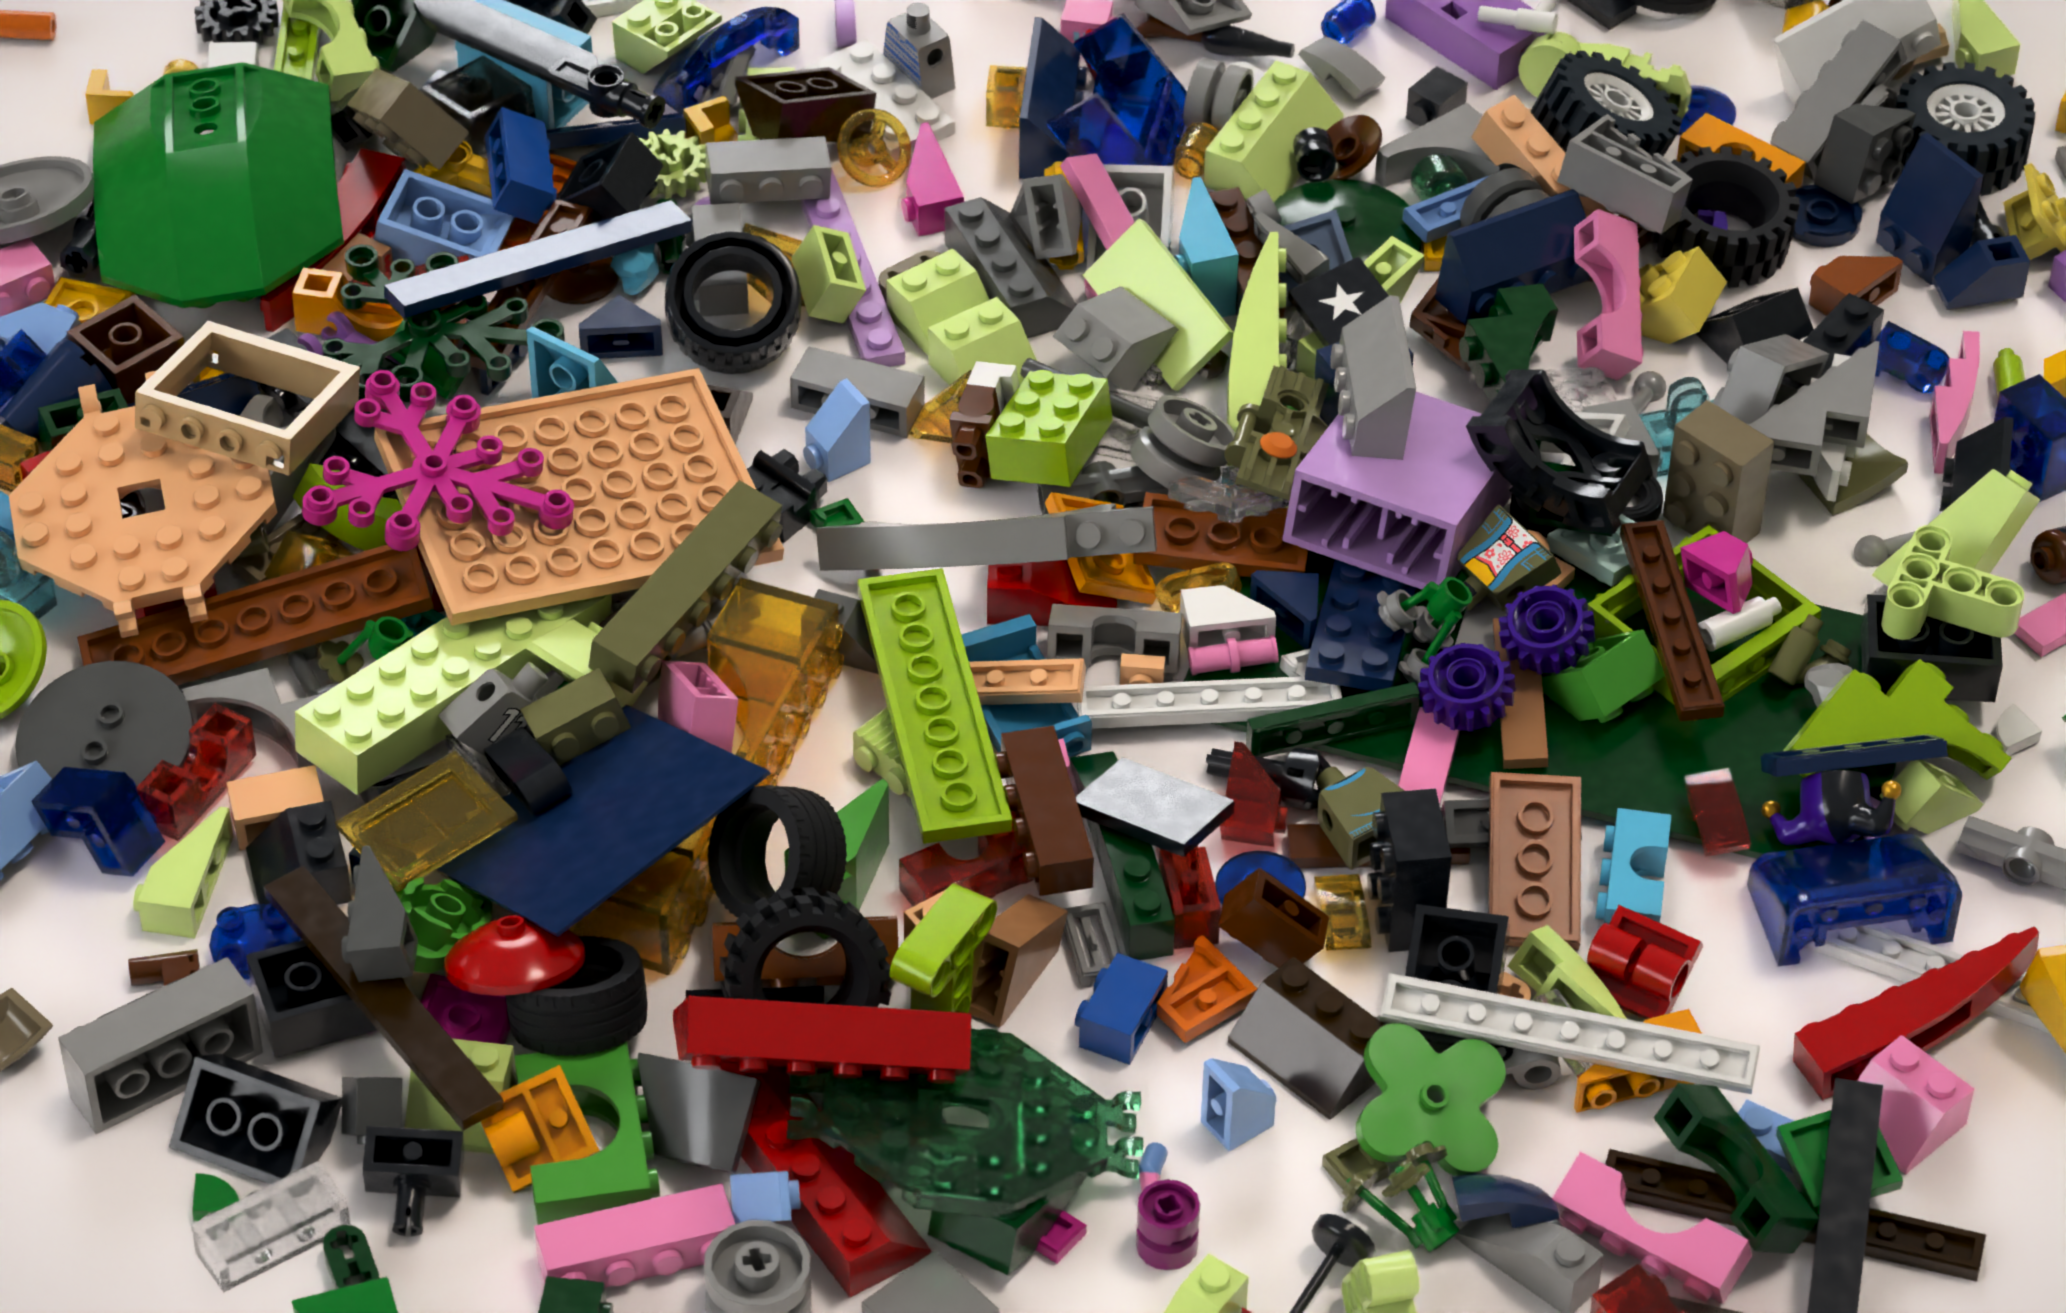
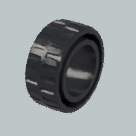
M725 231L714 233L692 243L688 249H685L679 255V259L674 262L670 269V276L666 281L664 307L671 337L679 345V349L684 355L690 357L694 363L714 372H723L725 374L748 373L767 366L770 362L778 359L784 350L788 349L799 326L802 308L801 286L799 285L797 272L792 267V262L775 244L768 242L765 238L747 232ZM724 271L746 272L759 278L770 290L773 303L765 317L753 326L739 330L721 329L707 322L696 310L694 295L701 283L712 275Z

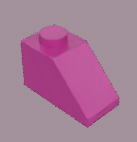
M1722 531L1680 547L1685 587L1732 614L1740 612L1753 584L1751 572L1753 556L1748 544Z

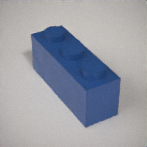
M501 107L485 135L493 209L538 224L545 210L548 211L557 196V189L553 186L552 175L554 166L550 163V140L547 139L545 122Z

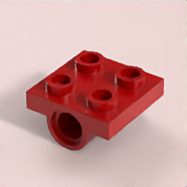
M1618 905L1610 923H1604L1597 931L1588 951L1587 964L1604 983L1621 1009L1646 1020L1671 1013L1704 946L1700 940Z

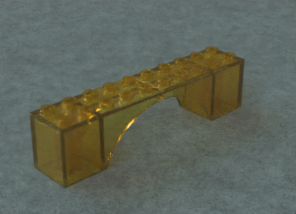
M741 577L707 635L708 667L738 698L736 723L741 729L744 738L735 755L770 771L771 775L756 786H777L778 776L782 769L787 770L792 763L796 743L799 738L805 739L809 732L813 712L816 708L821 709L823 707L829 683L832 678L838 679L841 674L844 654L839 653V644L843 636L844 627L842 623H839L838 604ZM717 817L706 823L574 924L569 930L577 936H603L618 939L626 944L628 943L640 954L643 968L670 975L677 960H683L686 957L691 943V935L696 926L702 927L708 914L709 902L712 896L716 895L713 884L710 881L707 854L711 829Z

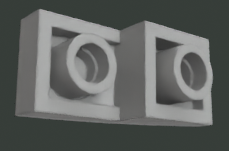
M1326 36L1301 49L1298 53L1300 58L1322 82L1334 77L1355 101L1379 88L1386 79L1375 66L1345 44Z

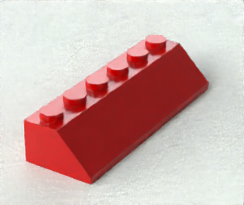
M688 996L673 1010V1025L678 1059L692 1061V1068L716 1070L721 1068V1063L739 1064V1070L743 1072H767L768 1065L787 1066L786 1073L791 1075H814L815 1068L834 1069L833 1076L840 1078L862 1077V1071L881 1072L880 1079L889 1081L909 1080V1074L927 1075V1082L941 1084L955 1083L956 1076L960 1077L970 1070L972 1013Z
M721 1063L719 1070L756 1078L761 1081L741 1153L742 1159L753 1173L788 1170L789 1180H798L800 1209L791 1210L792 1220L790 1221L849 1297L913 1266L932 1252L928 1244L795 1076L786 1073L787 1066L768 1065L767 1072L752 1073L740 1071L739 1064Z

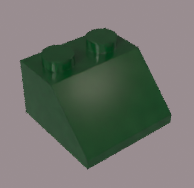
M413 0L351 1L354 8V18L358 27L363 28L366 33L367 46L371 55L378 59L380 67L389 72H395L430 47L437 34L436 31L421 21L414 10Z

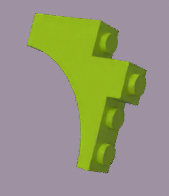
M1921 659L1907 667L1886 694L1880 691L1881 686L1873 677L1866 673H1859L1856 669L1852 670L1839 680L1783 750L1789 751L1931 734L1947 741L1948 756L1946 757L1967 766L1985 780L2000 773L2012 759L2003 751L2002 744L1995 737L1987 733H1981L1969 722L1968 715L1962 709L1952 704L1948 705L1944 701L1954 687L1946 681V676L1938 667L1931 663H1924ZM1819 772L1805 773V774H1800V775L1804 778V777H1806V776H1808V775L1815 774V773H1819Z

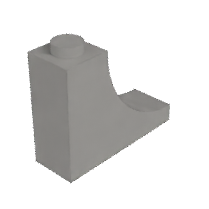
M1465 103L1380 147L1376 156L1375 180L1382 186L1387 187L1400 181L1421 177L1455 179V172L1457 173L1455 165L1457 163L1459 168L1457 180L1471 183L1501 170L1519 167L1508 163L1496 166L1471 138L1483 115L1471 105ZM1461 170L1465 174V177L1463 176V178H1460Z

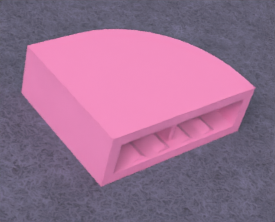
M662 660L658 719L732 753L738 698L706 663Z

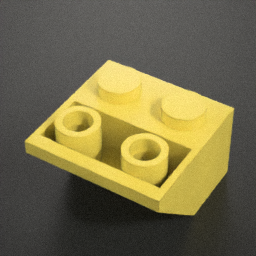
M1699 246L1684 253L1676 251L1659 264L1654 266L1646 264L1639 269L1641 279V335L1671 344L1699 332L1727 281Z

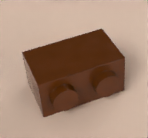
M1259 867L1224 895L1218 927L1259 954L1265 961L1280 968L1292 957H1295L1304 964L1324 949L1329 916Z

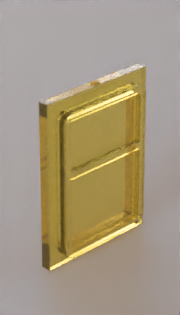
M453 751L337 820L335 826L360 854L362 846L370 845L389 882L398 893L405 888L409 881L426 876L518 820V816L489 786L488 782L456 751Z

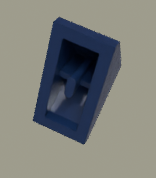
M619 294L579 323L580 349L599 359L663 356L661 320Z
M1257 570L1252 573L1250 599L1275 611L1276 626L1304 649L1311 648L1317 624L1319 574Z

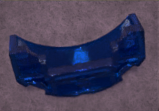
M767 6L745 11L701 35L683 50L664 72L653 89V94L663 97L668 106L684 116L683 109L697 105L699 102L694 97L698 87L701 85L706 89L712 84V69L760 41V44L767 49L774 48L783 56H787L799 49V18L786 9Z

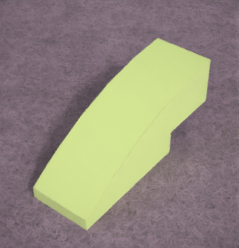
M1548 925L1531 931L1508 964V967L1537 992L1533 998L1536 1002L1626 1019L1616 1000L1590 966Z

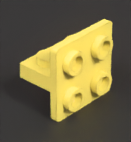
M2029 163L2024 166L2028 190L2004 201L2003 204L2009 236H2017L2029 260L2056 247L2060 252L2066 250V198L2062 197L2059 199L2055 194V187L2048 174L2045 172L2040 174L2035 166Z

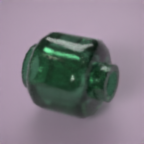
M1443 153L1424 157L1416 164L1410 178L1412 190L1420 201L1468 184L1467 176L1454 159Z

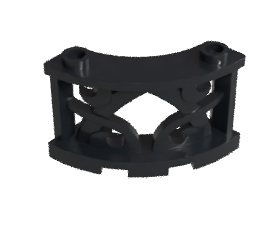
M1509 370L1505 375V384L1482 415L1473 416L1466 425L1478 454L1491 472L1497 468L1500 474L1512 485L1509 489L1511 493L1536 511L1540 512L1543 507L1563 517L1562 523L1591 532L1615 534L1621 525L1619 516L1644 481H1649L1653 476L1644 442L1613 436L1585 422L1559 397L1545 370ZM1535 440L1553 443L1560 450L1568 454L1577 467L1578 472H1556L1542 462L1540 450Z

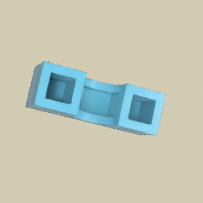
M1623 808L1617 809L1615 826L1606 825L1603 852H1610L1612 855L1611 859L1602 858L1599 885L1608 886L1607 893L1598 892L1595 919L1604 920V923H1610L1618 905H1621L1660 923L1664 881L1649 880L1640 876L1664 878L1672 815Z

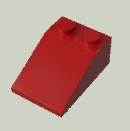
M1067 560L988 565L987 624H998L1030 614L1037 626H1048L1052 604L1117 608L1116 598L1079 592Z

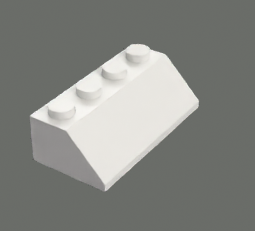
M1842 0L1773 38L1783 91L1796 104L1799 96L1804 91H1809L1816 82L1822 66L1827 61H1832L1841 49L1842 41L1847 33L1855 30L1862 20L1901 40L1907 56V60L1903 65L1921 55L1929 53L1932 49L1940 46L1941 41L1937 18L1928 1Z

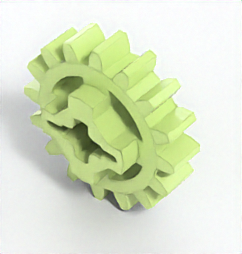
M664 129L661 135H656L652 131L648 132V140L639 138L664 165L656 178L658 182L656 188L649 194L650 198H655L658 193L664 194L665 199H669L672 197V194L677 193L683 198L686 197V189L698 191L700 190L699 182H707L705 175L706 144L699 145L697 136L686 139L685 131L681 130L675 136L670 135L669 129Z

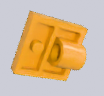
M560 1065L499 1093L503 1098L504 1109L480 1121L513 1193L532 1185L530 1169L532 1165L582 1159L600 1152Z

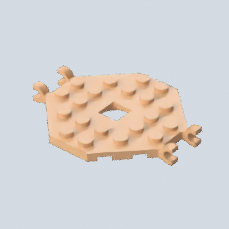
M152 371V372H147V373H145L146 381H147L156 371ZM95 384L78 387L84 417L9 495L16 551L21 569L33 575H36L38 572L54 579L55 585L81 597L87 594L102 601L103 607L114 611L116 621L119 624L121 638L139 635L135 609L183 598L188 607L191 623L207 620L208 614L204 593L214 583L213 576L225 563L231 565L251 543L250 535L262 522L268 524L278 513L270 470L135 428V406L102 413ZM143 488L162 490L164 510L123 518L120 500L126 495Z

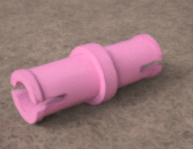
M1274 635L1243 641H1236L1235 637L1227 638L1226 643L1188 648V660L1192 676L1199 673L1230 669L1231 673L1240 672V667L1279 662L1277 642Z

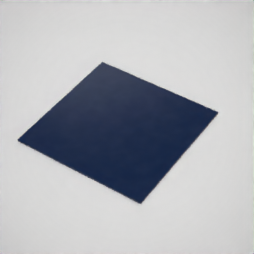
M626 704L622 707V710L631 726L630 729L559 766L573 790L571 794L533 816L510 791L419 860L425 866L517 916L523 917L552 935L559 937L771 775V773L763 767Z

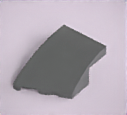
M638 1052L637 1061L643 1095L646 1100L654 1155L699 1167L703 1165L736 1174L761 1081L756 1078L719 1069L692 1068V1063Z

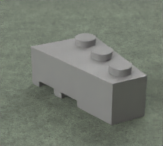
M1606 114L1569 141L1557 182L1567 186L1570 190L1574 189L1579 196L1588 197L1604 205L1612 213L1622 214L1638 222L1645 230L1662 234L1680 220L1693 179L1661 154L1656 153L1653 157L1639 147L1640 138L1633 133L1628 134V137L1614 128L1616 120Z

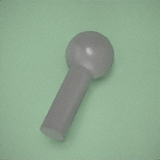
M1643 372L1634 382L1633 389L1635 394L1631 401L1639 415L1650 401H1657L1666 393L1665 379L1657 372Z
M1915 531L1884 540L1875 535L1864 536L1856 543L1854 556L1863 565L1879 566L1887 560L1888 556L1893 555L1912 538Z

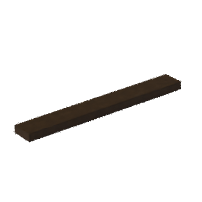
M304 865L264 886L265 897L463 1131L504 1109L503 1098L400 978L358 981L351 964H346L342 955V938L348 936L350 926L348 917Z
M1609 1149L1605 1165L1622 1173L1627 1189L1625 1201L1701 1219L1708 1218L1714 1222L1735 1226L1729 1217L1737 1208L1738 1201L1731 1187L1718 1173ZM1869 1208L1864 1256L1977 1282L1987 1234ZM1817 1223L1803 1242L1815 1244Z

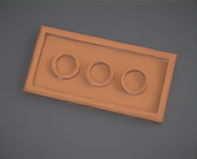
M1491 772L1489 784L1488 914L1509 916L1510 937L1508 946L1521 947L1531 931L1548 925L1574 950H1579L1581 944V777Z

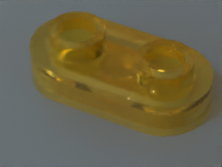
M1225 562L1215 563L1174 573L1163 578L1155 588V596L1162 611L1180 613L1182 589L1225 585L1239 593L1242 588V582L1234 565Z

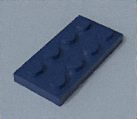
M1335 559L1306 664L1305 680L1369 691L1393 687L1406 632L1403 629L1393 631L1384 624L1379 615L1380 604L1377 600V594L1385 591L1390 595L1401 589L1412 597L1417 593L1418 588Z

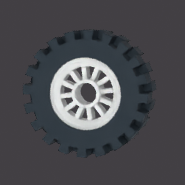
M1577 51L1575 55L1570 52L1565 54L1563 59H1560L1534 103L1531 114H1534L1533 116L1565 153L1572 138L1608 114L1616 120L1614 128L1626 137H1628V134L1633 133L1641 139L1639 147L1653 157L1654 154L1659 153L1664 157L1681 129L1682 120L1680 116H1677L1679 110L1676 104L1668 103L1670 96L1665 90L1658 91L1655 88L1657 82L1650 77L1644 79L1638 75L1640 70L1631 65L1628 69L1621 65L1622 60L1611 57L1610 61L1605 60L1603 53L1593 52L1590 57L1586 51Z
M1954 62L1944 63L1943 69L1939 71L1934 65L1924 68L1923 76L1915 72L1909 77V83L1904 82L1900 87L1895 109L1910 110L1916 114L1912 126L1914 136L1904 151L1901 161L1903 166L1905 167L1920 136L1927 132L1983 175L1981 196L1991 194L1992 186L2001 191L2009 186L2010 180L2016 182L2021 177V172L2027 164L2036 118L2034 101L2032 98H2026L2027 90L2022 85L2013 88L2014 78L2007 74L2001 78L1996 77V69L1986 66L1984 72L1975 70V63L1965 62L1963 69L1956 68Z

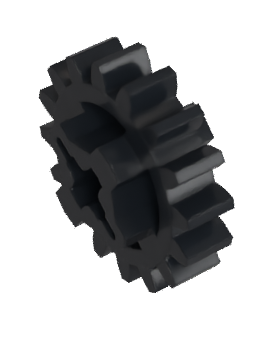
M199 0L200 6L194 7L196 32L202 35L204 43L213 40V43L257 42V44L262 45L264 44L263 36L273 37L274 28L279 27L276 0Z

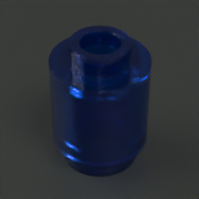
M1341 0L1325 13L1324 19L1321 21V31L1324 37L1334 39L1342 44L1350 43L1375 23L1376 11L1371 0Z

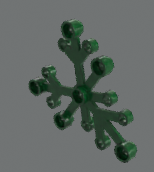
M355 245L345 253L346 271L354 280L367 282L370 286H363L357 282L345 284L341 288L342 305L347 309L355 310L362 308L366 302L389 304L406 321L405 329L376 344L345 342L340 338H331L322 344L323 356L360 367L359 397L365 398L364 384H366V380L375 371L380 370L383 358L409 345L411 346L405 364L398 365L391 370L400 383L399 397L401 401L410 402L412 386L416 383L424 382L422 367L429 345L445 360L448 375L452 377L466 376L471 371L470 356L466 351L459 350L449 339L462 340L486 364L487 376L491 380L504 381L512 374L511 359L509 356L499 353L489 342L528 346L527 330L496 327L504 322L514 325L526 322L529 317L528 304L522 298L513 297L507 299L502 306L488 312L487 299L485 296L480 295L464 300L441 312L440 307L404 318L384 297V285L416 276L413 261L404 258L393 261L390 265L391 278L389 280L379 270L377 250L370 245ZM449 252L434 253L425 262L426 272L457 264L458 258ZM464 318L471 320L465 324L456 323ZM549 318L541 319L532 325L565 342L564 327L559 321Z

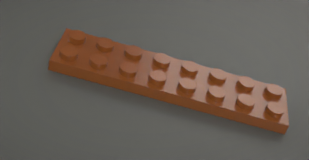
M383 545L206 598L207 620L191 623L188 607L185 604L136 619L139 635L121 638L118 624L78 636L77 639L84 666L104 661L135 662L156 669L178 686L362 631L368 620L376 622L381 617L386 616L402 619L432 610L434 605L417 548L415 547L408 551H398L388 545Z

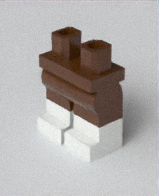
M976 361L960 398L959 412L952 411L949 418L953 439L951 445L953 454L956 455L959 470L957 476L961 486L983 488L986 479L991 478L985 436L1019 387L1015 365Z

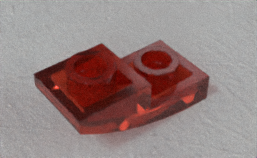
M1729 768L1684 776L1693 820H1697L1705 857L1750 849L1751 840Z

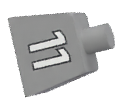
M527 662L513 680L495 668L488 669L443 709L438 716L457 740L485 756L483 749L521 726L534 738L520 709L538 700L535 694L545 684L548 677L530 662Z

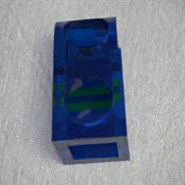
M1890 321L1886 323L1874 340V342H1880L1875 372L1876 377H1879L1881 372L1884 371L1901 380H1905L1911 388L1918 392L1931 393L1934 391V387L1938 386L1946 375L1949 356L1943 349Z

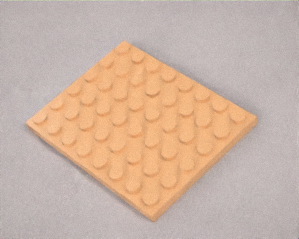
M696 368L481 408L478 429L469 434H462L452 455L477 448V442L483 436L490 435L499 438L503 443L502 459L496 464H481L464 469L476 473L518 460L519 452L525 448H535L541 451L544 456L541 474L535 477L524 476L505 483L541 494H546L555 489L565 491L574 502L572 523L563 529H550L539 521L538 510L496 498L500 506L507 507L514 513L513 531L505 536H497L488 530V521L469 490L454 485L459 494H465L472 499V518L465 523L450 521L446 516L444 503L437 492H432L418 519L421 526L418 547L449 622L453 626L639 589L739 480L754 489L756 487L700 369ZM446 414L423 418L419 426V430L432 451L446 427ZM375 427L374 440L388 474L412 467L415 456L402 435ZM415 484L395 490L402 508ZM457 507L455 509L463 510L464 508ZM496 520L497 522H506L504 520ZM780 538L772 547L765 546L760 551L754 566L783 560L784 547Z

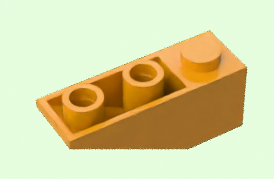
M1689 1009L1643 1021L1644 1023L1702 1034ZM1594 1064L1578 1077L1574 1109L1576 1113L1593 1108L1602 1109L1613 1103L1636 1097L1645 1098L1656 1092L1675 1088L1678 1083H1695Z

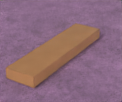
M1493 618L1494 650L1499 651L1501 662L1509 661L1506 648L1501 647L1499 618ZM1517 659L1509 661L1511 664V674L1515 675L1516 691L1513 692V706H1505L1506 716L1503 719L1500 718L1503 768L1548 767L1542 676L1528 668L1524 671L1521 670Z

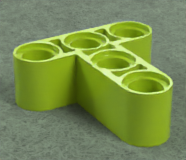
M955 883L951 884L901 944L891 963L890 978L911 988L910 1009L969 1012L972 995L974 950L988 934L994 923L998 908L995 900Z

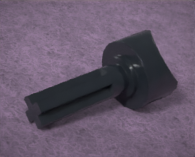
M1212 748L1211 754H1207L1206 763L1208 764L1207 774L1280 788L1281 799L1285 806L1305 810L1318 808L1319 793L1322 790L1318 786V790L1313 789L1314 783L1326 768L1331 767L1318 751L1303 748H1294L1288 755L1286 762Z

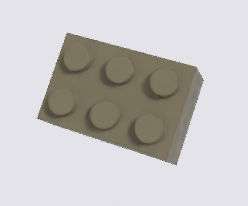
M375 68L347 104L348 107L356 112L352 119L369 133L373 132L382 139L383 137L386 138L382 144L396 156L405 158L410 163H416L423 169L428 164L440 170L469 134L468 130L411 82L378 68Z
M1706 400L1675 424L1662 516L1691 535L1710 525L1719 533L1725 531L1748 543L1761 530L1775 441L1709 400Z

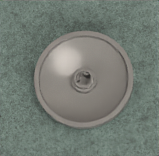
M64 156L33 157L0 165V244L20 241L42 234L62 225L82 212L94 198V179L90 167L81 160Z

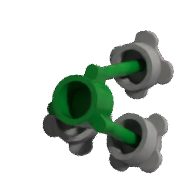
M1446 577L1439 585L1430 581L1420 592L1412 597L1401 589L1390 595L1385 591L1377 594V600L1380 604L1379 615L1387 627L1393 631L1403 629L1406 633L1413 631V636L1418 642L1431 644L1427 651L1417 648L1413 649L1410 654L1404 656V661H1400L1398 664V668L1403 672L1404 678L1410 683L1415 682L1417 687L1418 683L1421 682V668H1429L1428 658L1430 656L1435 657L1440 648L1443 649L1453 645L1454 640L1450 634L1455 629L1456 623L1462 618L1461 612L1472 601V594L1469 588L1455 577ZM1426 599L1429 601L1427 607L1416 606ZM1416 620V628L1414 629L1413 621Z

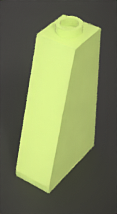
M1992 469L1932 520L1928 525L1940 526L1946 529L1952 536L1949 561L1990 574L2041 500L2028 491L2032 483L2010 470L2007 476H2004L1995 469ZM1910 540L1883 562L1872 576L1889 587Z

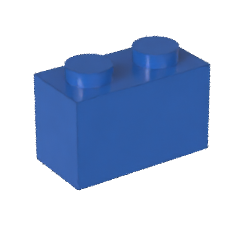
M1116 953L1108 969L1104 967L1100 969L1090 1000H1083L1077 1010L1074 1024L1079 1027V1047L1130 1065L1157 1018V1002L1167 988L1168 970Z

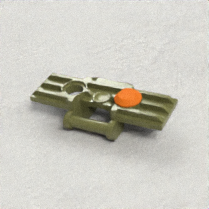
M1281 365L1280 367L1273 366L1261 405L1248 403L1240 407L1237 414L1239 424L1234 439L1225 449L1224 456L1226 461L1239 468L1235 483L1290 500L1295 469L1329 427L1319 417L1329 386L1328 383H1325L1320 378L1316 380L1307 377L1302 372L1298 374L1286 370V367ZM1283 405L1292 406L1296 408L1298 411L1289 409L1287 407H1284Z

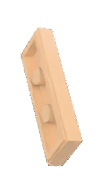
M1084 658L969 662L981 705L1082 702L1086 674Z

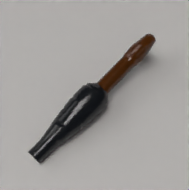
M1148 13L1147 21L1139 25L1131 34L1132 41L1170 37L1199 42L1211 53L1222 55L1293 58L1295 51L1294 43L1278 41L1234 25H1226L1186 35Z

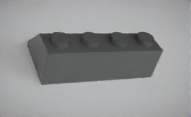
M982 197L945 207V245L948 250L953 248L977 270L989 299L997 297L1020 320L1027 338L1058 330L1077 303L1047 259H1035L1034 251L1010 219V212Z

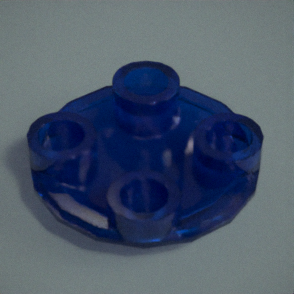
M271 903L250 904L239 908L226 907L218 913L216 917L217 925L212 930L209 948L214 963L228 957L243 979L250 980L246 959L247 954L301 940V938Z

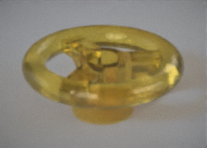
M864 109L850 116L841 127L837 140V153L843 169L853 180L869 187H884L897 181L906 171L911 159V141L906 128L894 115L880 109ZM874 120L871 133L857 137L849 148V140L853 130L863 122ZM886 125L893 130L899 142L900 151L897 162L886 151V143L883 140ZM869 143H871L875 148L874 155H872L868 150ZM854 162L861 167H870L879 163L887 173L869 175L861 171Z

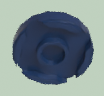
M1816 184L1797 188L1795 197H1799L1800 206L1793 232L1794 238L1812 246L1832 247L1843 245L1856 236L1860 230L1862 220V208L1858 202L1851 204Z

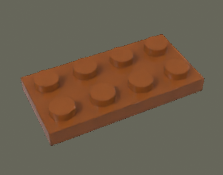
M1145 492L1143 507L1154 506L1157 550L1154 552L1134 553L1133 564L1251 577V574L1257 570L1306 572L1309 550L1282 541L1288 508Z

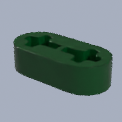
M348 1224L338 1225L325 1234L323 1239L325 1263L335 1289L351 1286V1277L357 1275L361 1283L379 1279L376 1263L366 1236L361 1229ZM348 1245V1248L352 1250L353 1257L345 1259L343 1251L339 1247Z

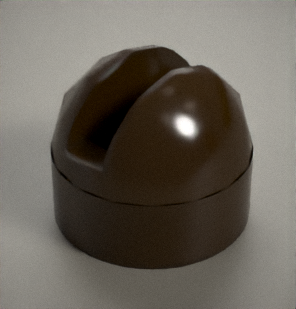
M1220 350L1197 373L1201 375L1204 369L1209 370L1208 379L1219 376L1225 369L1229 356Z

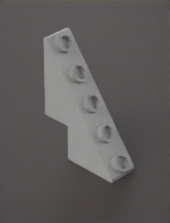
M1879 341L1873 342L1866 348H1859L1852 357L1837 367L1829 368L1822 377L1810 385L1802 386L1792 397L1780 405H1773L1765 415L1751 424L1747 423L1752 428L1775 441L1771 470L1817 476L1822 442L1864 448L1871 410Z

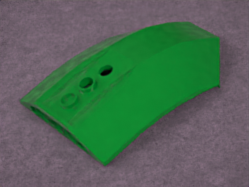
M245 62L163 75L94 122V212L102 283L180 308L195 307L202 309L211 307L219 302L231 300L246 302L253 300L257 296L266 295L300 273L303 268L309 267L344 244L334 158L329 84ZM206 130H215L208 134H201Z

